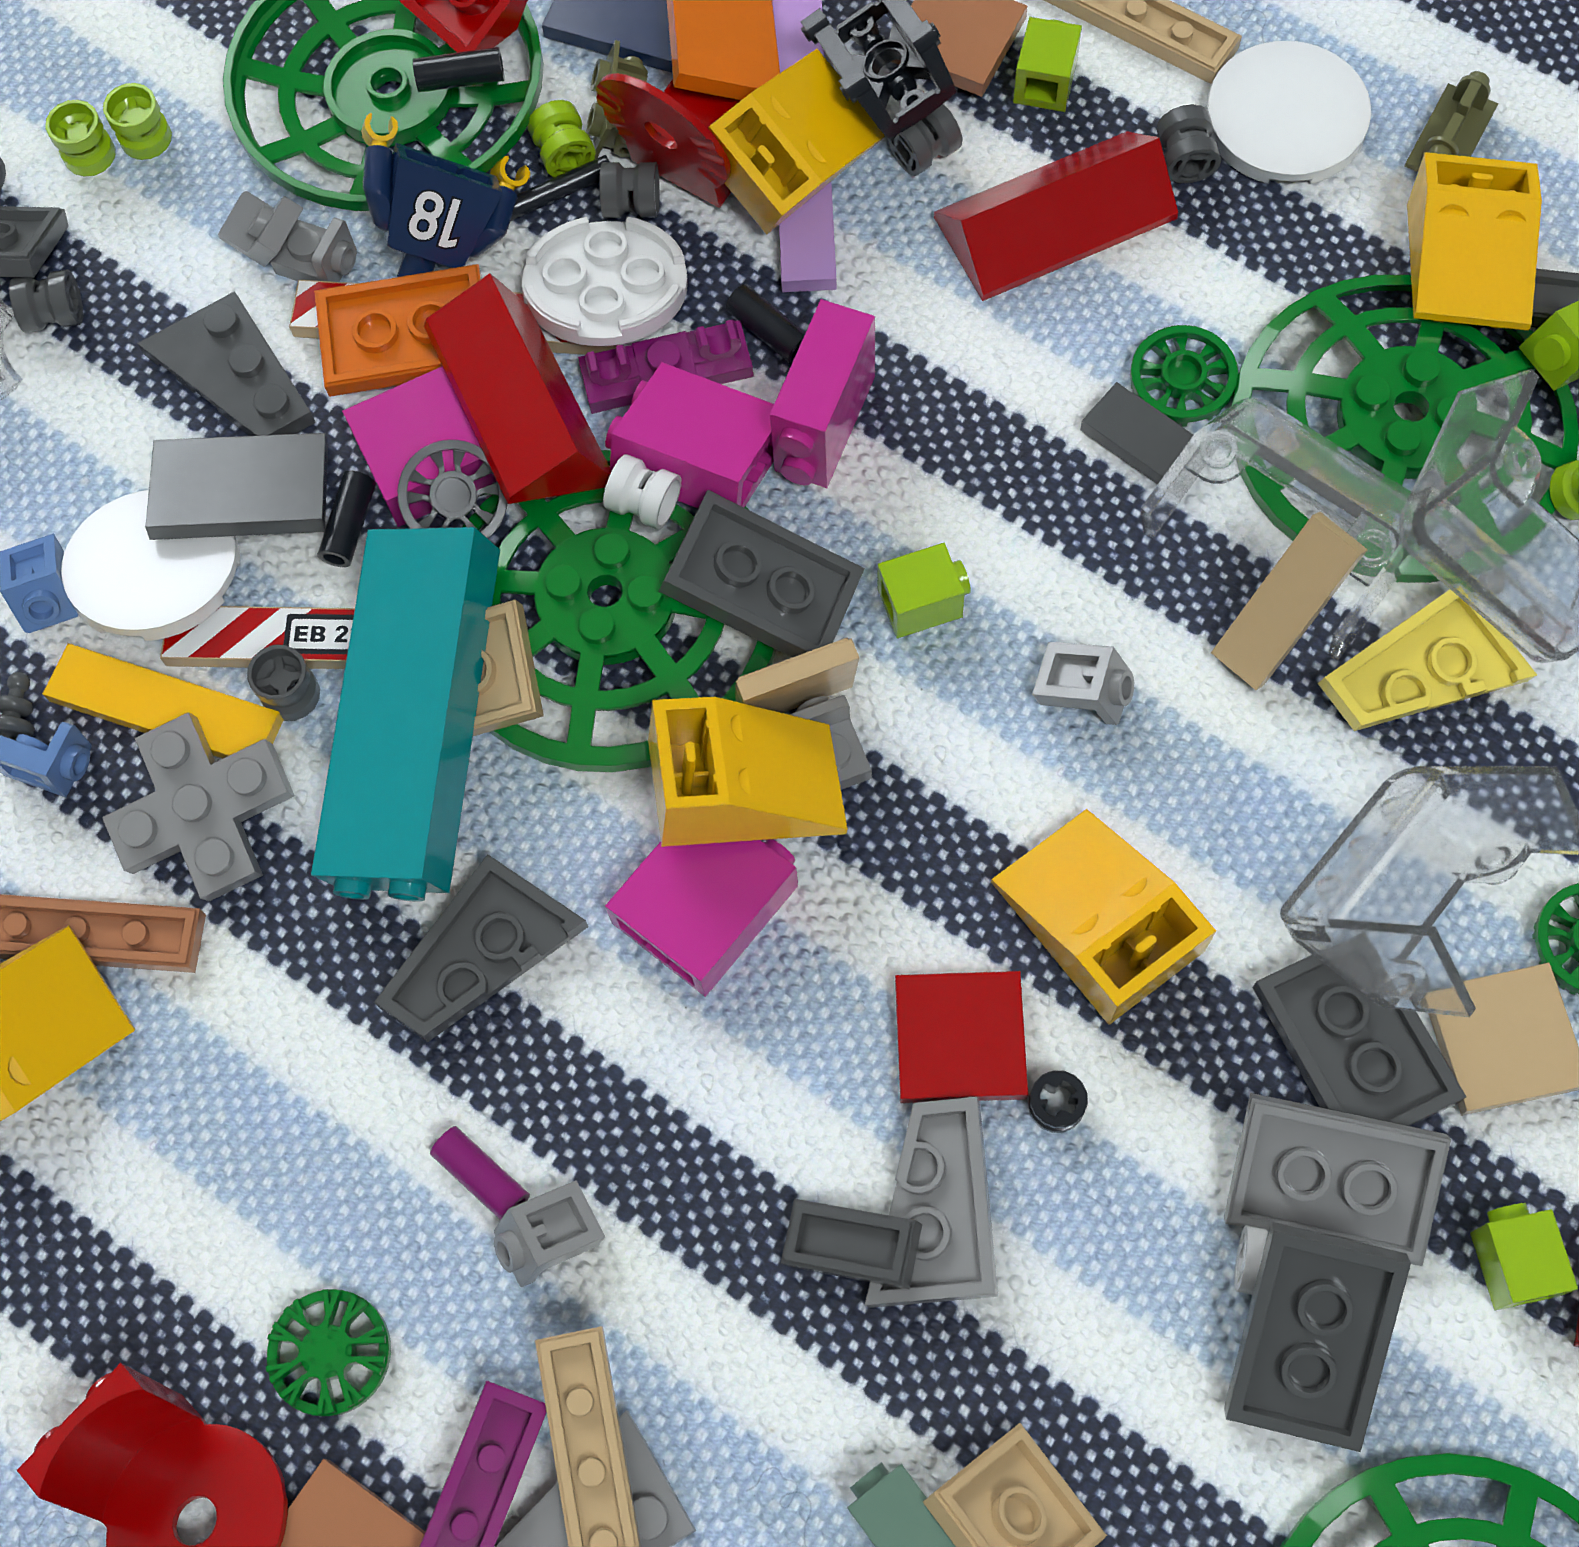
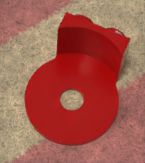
M613 73L604 76L596 87V99L598 105L603 108L606 119L609 123L616 126L619 135L626 141L631 160L637 164L640 162H657L659 176L721 208L731 193L724 184L730 176L731 166L726 152L708 127L741 100L675 88L673 79L663 92L655 86L629 75Z
M122 1363L111 1373L99 1378L90 1387L85 1400L61 1425L49 1430L40 1438L33 1454L17 1469V1472L38 1498L102 1522L107 1527L106 1547H281L288 1517V1499L284 1477L270 1451L257 1439L237 1428L220 1424H207L182 1394ZM207 1498L214 1504L217 1512L214 1530L203 1542L197 1545H185L180 1540L177 1532L179 1515L191 1501Z

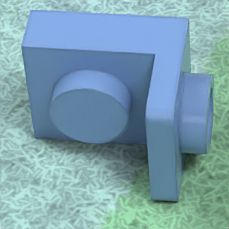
M54 533L0 551V592L21 628L26 633H32L78 617V613L70 602L63 586L61 568L64 550Z
M61 722L49 746L38 739L24 734H19L16 740L0 735V773L14 780L67 797L73 783L80 780L88 768L92 745L75 725Z

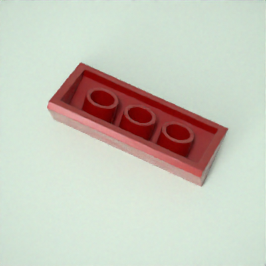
M1129 131L934 211L935 221L982 301L1174 221L1178 217V209L1160 138Z
M489 273L426 318L424 328L508 504L606 487L612 471L536 319L523 300Z

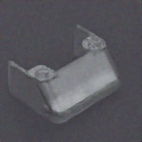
M1530 369L1457 393L1400 515L1399 535L1404 548L1412 557L1535 662L1548 663L1566 660L1579 651V539L1532 497L1541 473V456L1533 441L1517 427L1539 379V376Z
M1261 398L1242 399L1199 429L1185 446L1141 507L1143 533L1152 539L1155 537L1197 478L1212 484L1228 483L1241 475L1248 465L1349 529L1347 533L1368 549L1349 575L1368 588L1333 634L1328 655L1338 661L1426 541L1432 526L1430 508L1422 498L1272 403Z
M1416 766L1395 773L1381 784L1283 904L1280 911L1281 919L1291 938L1378 1006L1470 1018L1476 1007L1436 927L1432 925L1465 882L1486 883L1488 885H1498L1507 882L1517 874L1519 868H1521L1531 853L1579 855V814L1557 767Z

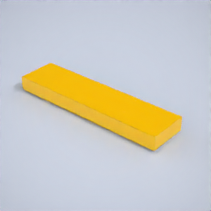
M70 643L67 644L42 693L49 702L143 733L151 731L189 712L198 718L213 756L222 759L263 739L273 744L284 721L279 711Z

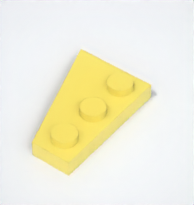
M1462 580L1325 676L1318 685L1351 728L1357 731L1528 682L1537 674Z

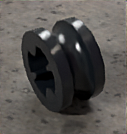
M1050 1071L1043 1074L1034 1083L1028 1099L1029 1112L1033 1121L1040 1128L1051 1133H1064L1073 1129L1081 1121L1088 1105L1087 1091L1083 1083L1074 1074L1066 1071ZM1062 1087L1071 1093L1068 1104H1075V1110L1072 1113L1060 1110L1054 1117L1044 1110L1048 1100L1040 1099V1094L1044 1090L1055 1094Z

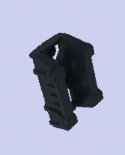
M877 0L874 3L871 1L838 24L836 30L833 29L820 8L800 21L803 26L800 29L808 42L812 40L814 45L820 43L842 78L839 80L841 86L839 89L846 100H851L853 104L859 102L887 139L915 125L956 93L952 78L938 49V45L941 44L939 31L933 22L929 24L927 19L922 22L907 0ZM885 14L893 23L888 40L884 35L879 34L880 31L877 25V21ZM852 39L857 45L863 47L862 50L865 56L850 54L844 43ZM893 60H901V63L893 72L887 75H878L880 69L885 64ZM914 79H931L937 89L935 91L932 89L925 94L922 90L917 89V83ZM891 95L895 100L900 101L901 111L895 114L896 117L894 119H891L886 110Z

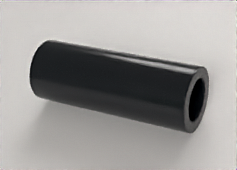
M499 47L413 58V71L418 92L505 81L503 61Z
M743 284L736 288L727 300L726 310L737 320H740L744 326L789 364H792L805 332L748 284Z
M345 471L343 473L317 553L318 558L323 562L336 567H349L351 565L376 487V481L372 477L358 471Z

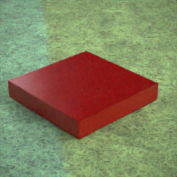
M1020 971L895 975L900 1103H919L978 1097L979 1101L1027 1099L1028 1082Z

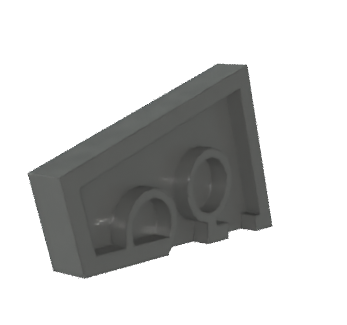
M235 291L137 343L147 358L156 365L161 364L175 375L182 385L193 393L196 391L214 405L221 415L249 436L296 434L316 423L309 408Z
M487 854L374 1003L389 1016L426 1042H429L588 928V924L585 919Z

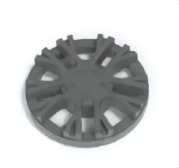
M442 440L425 446L410 458L401 473L398 484L400 512L410 529L429 528L437 514L446 518L441 528H448L453 520H460L465 524V527H475L466 517L473 510L487 525L481 531L486 538H489L497 530L504 518L508 503L497 480L496 483L476 491L473 482L491 473L493 474L482 448L466 441ZM453 450L455 471L445 472L442 451ZM465 452L474 455L483 462L477 472L470 476L462 473L460 468ZM429 456L439 469V475L435 479H426L415 470ZM412 482L431 486L430 494L424 495L408 492V483ZM482 495L499 496L495 515L481 510L476 503L477 498ZM420 501L430 503L432 506L430 515L416 522L409 509V505Z

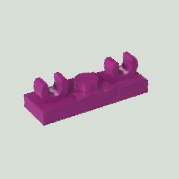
M727 320L725 324L707 328L701 326L697 327L694 331L678 332L634 342L628 346L617 345L615 349L597 353L591 351L587 352L584 356L578 357L591 414L631 405L638 384L642 380L648 382L662 362L719 384L754 377L753 366L740 320Z
M485 1381L419 1547L495 1546L547 1413L545 1403L490 1381Z

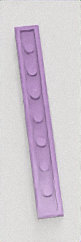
M772 0L780 73L817 48L825 57V51L820 43L814 45L812 40L808 42L800 29L803 27L800 21L819 8L822 10V0ZM830 182L779 224L782 292L837 290L832 184Z

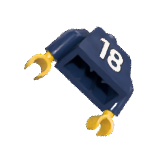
M372 113L366 116L361 130L362 138L369 146L365 149L363 190L372 221L380 230L384 231L386 245L394 250L404 252L397 277L432 272L436 263L452 268L463 267L468 258L481 256L506 235L518 198L514 190L525 184L530 178V170L526 165L518 169L514 181L505 172L509 156L500 159L491 168L490 174L398 143L395 144L392 152L388 147L392 144L397 134V120L391 116L388 125L389 134L380 136L371 129Z

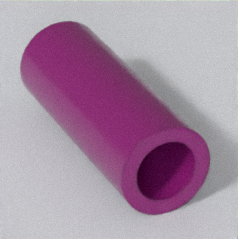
M457 1126L448 1129L431 1148L430 1155L500 1221L509 1208L528 1201L530 1194Z

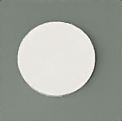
M1298 41L1266 42L1238 53L1217 73L1211 85L1207 101V109L1213 125V132L1210 138L1216 141L1221 157L1237 171L1264 183H1268L1269 179L1279 181L1308 180L1310 184L1334 176L1347 167L1359 153L1371 120L1370 97L1358 73L1345 60L1327 49Z
M583 217L567 222L541 237L525 257L526 265L522 275L524 302L528 305L539 326L560 339L576 344L613 346L633 342L651 335L665 326L677 314L687 294V270L681 248L665 231L637 218L627 217L626 222L601 221L589 223L588 218Z
M149 490L122 496L102 506L78 527L65 549L61 568L65 592L78 615L89 626L100 633L107 631L118 635L142 636L144 641L164 639L183 633L206 620L225 602L222 596L229 588L236 568L240 566V551L235 536L149 540L145 528Z

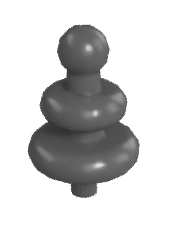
M14 672L7 680V686L10 689L8 695L0 696V713H2L0 715V735L12 740L16 739L19 734L30 737L35 734L33 724L21 719V717H27L33 712L32 703L24 699V692L30 686V679L23 672Z

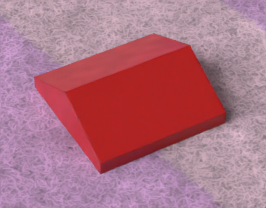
M528 0L399 1L458 53L494 48L517 30Z

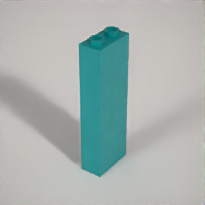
M475 527L372 529L367 532L311 876L333 885V894L337 896L363 900L370 899L371 890L388 891V896L391 898L421 902L425 901L426 893H450L474 731V720L479 697L478 684L481 683L484 663L481 652L486 650L490 623L485 619L487 608L492 607L500 549Z

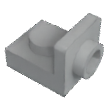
M244 191L221 227L218 237L265 267L278 254L301 214L303 207L286 196H283L272 207L250 192Z
M334 217L328 228L325 229L297 219L278 254L270 263L275 274L295 281L340 282L343 275H348L355 264L357 249L346 221Z
M1048 642L1032 695L1040 705L1095 710L1105 724L1118 725L1124 706H1127L1132 700L1134 677L1113 646Z
M845 695L833 699L827 696L810 699L800 705L797 712L790 714L830 725L841 790L872 779V770L851 722L850 706Z
M575 1180L509 1208L494 1230V1248L501 1266L507 1272H513L520 1287H524L533 1283L543 1270L598 1247L605 1238V1235L578 1182Z

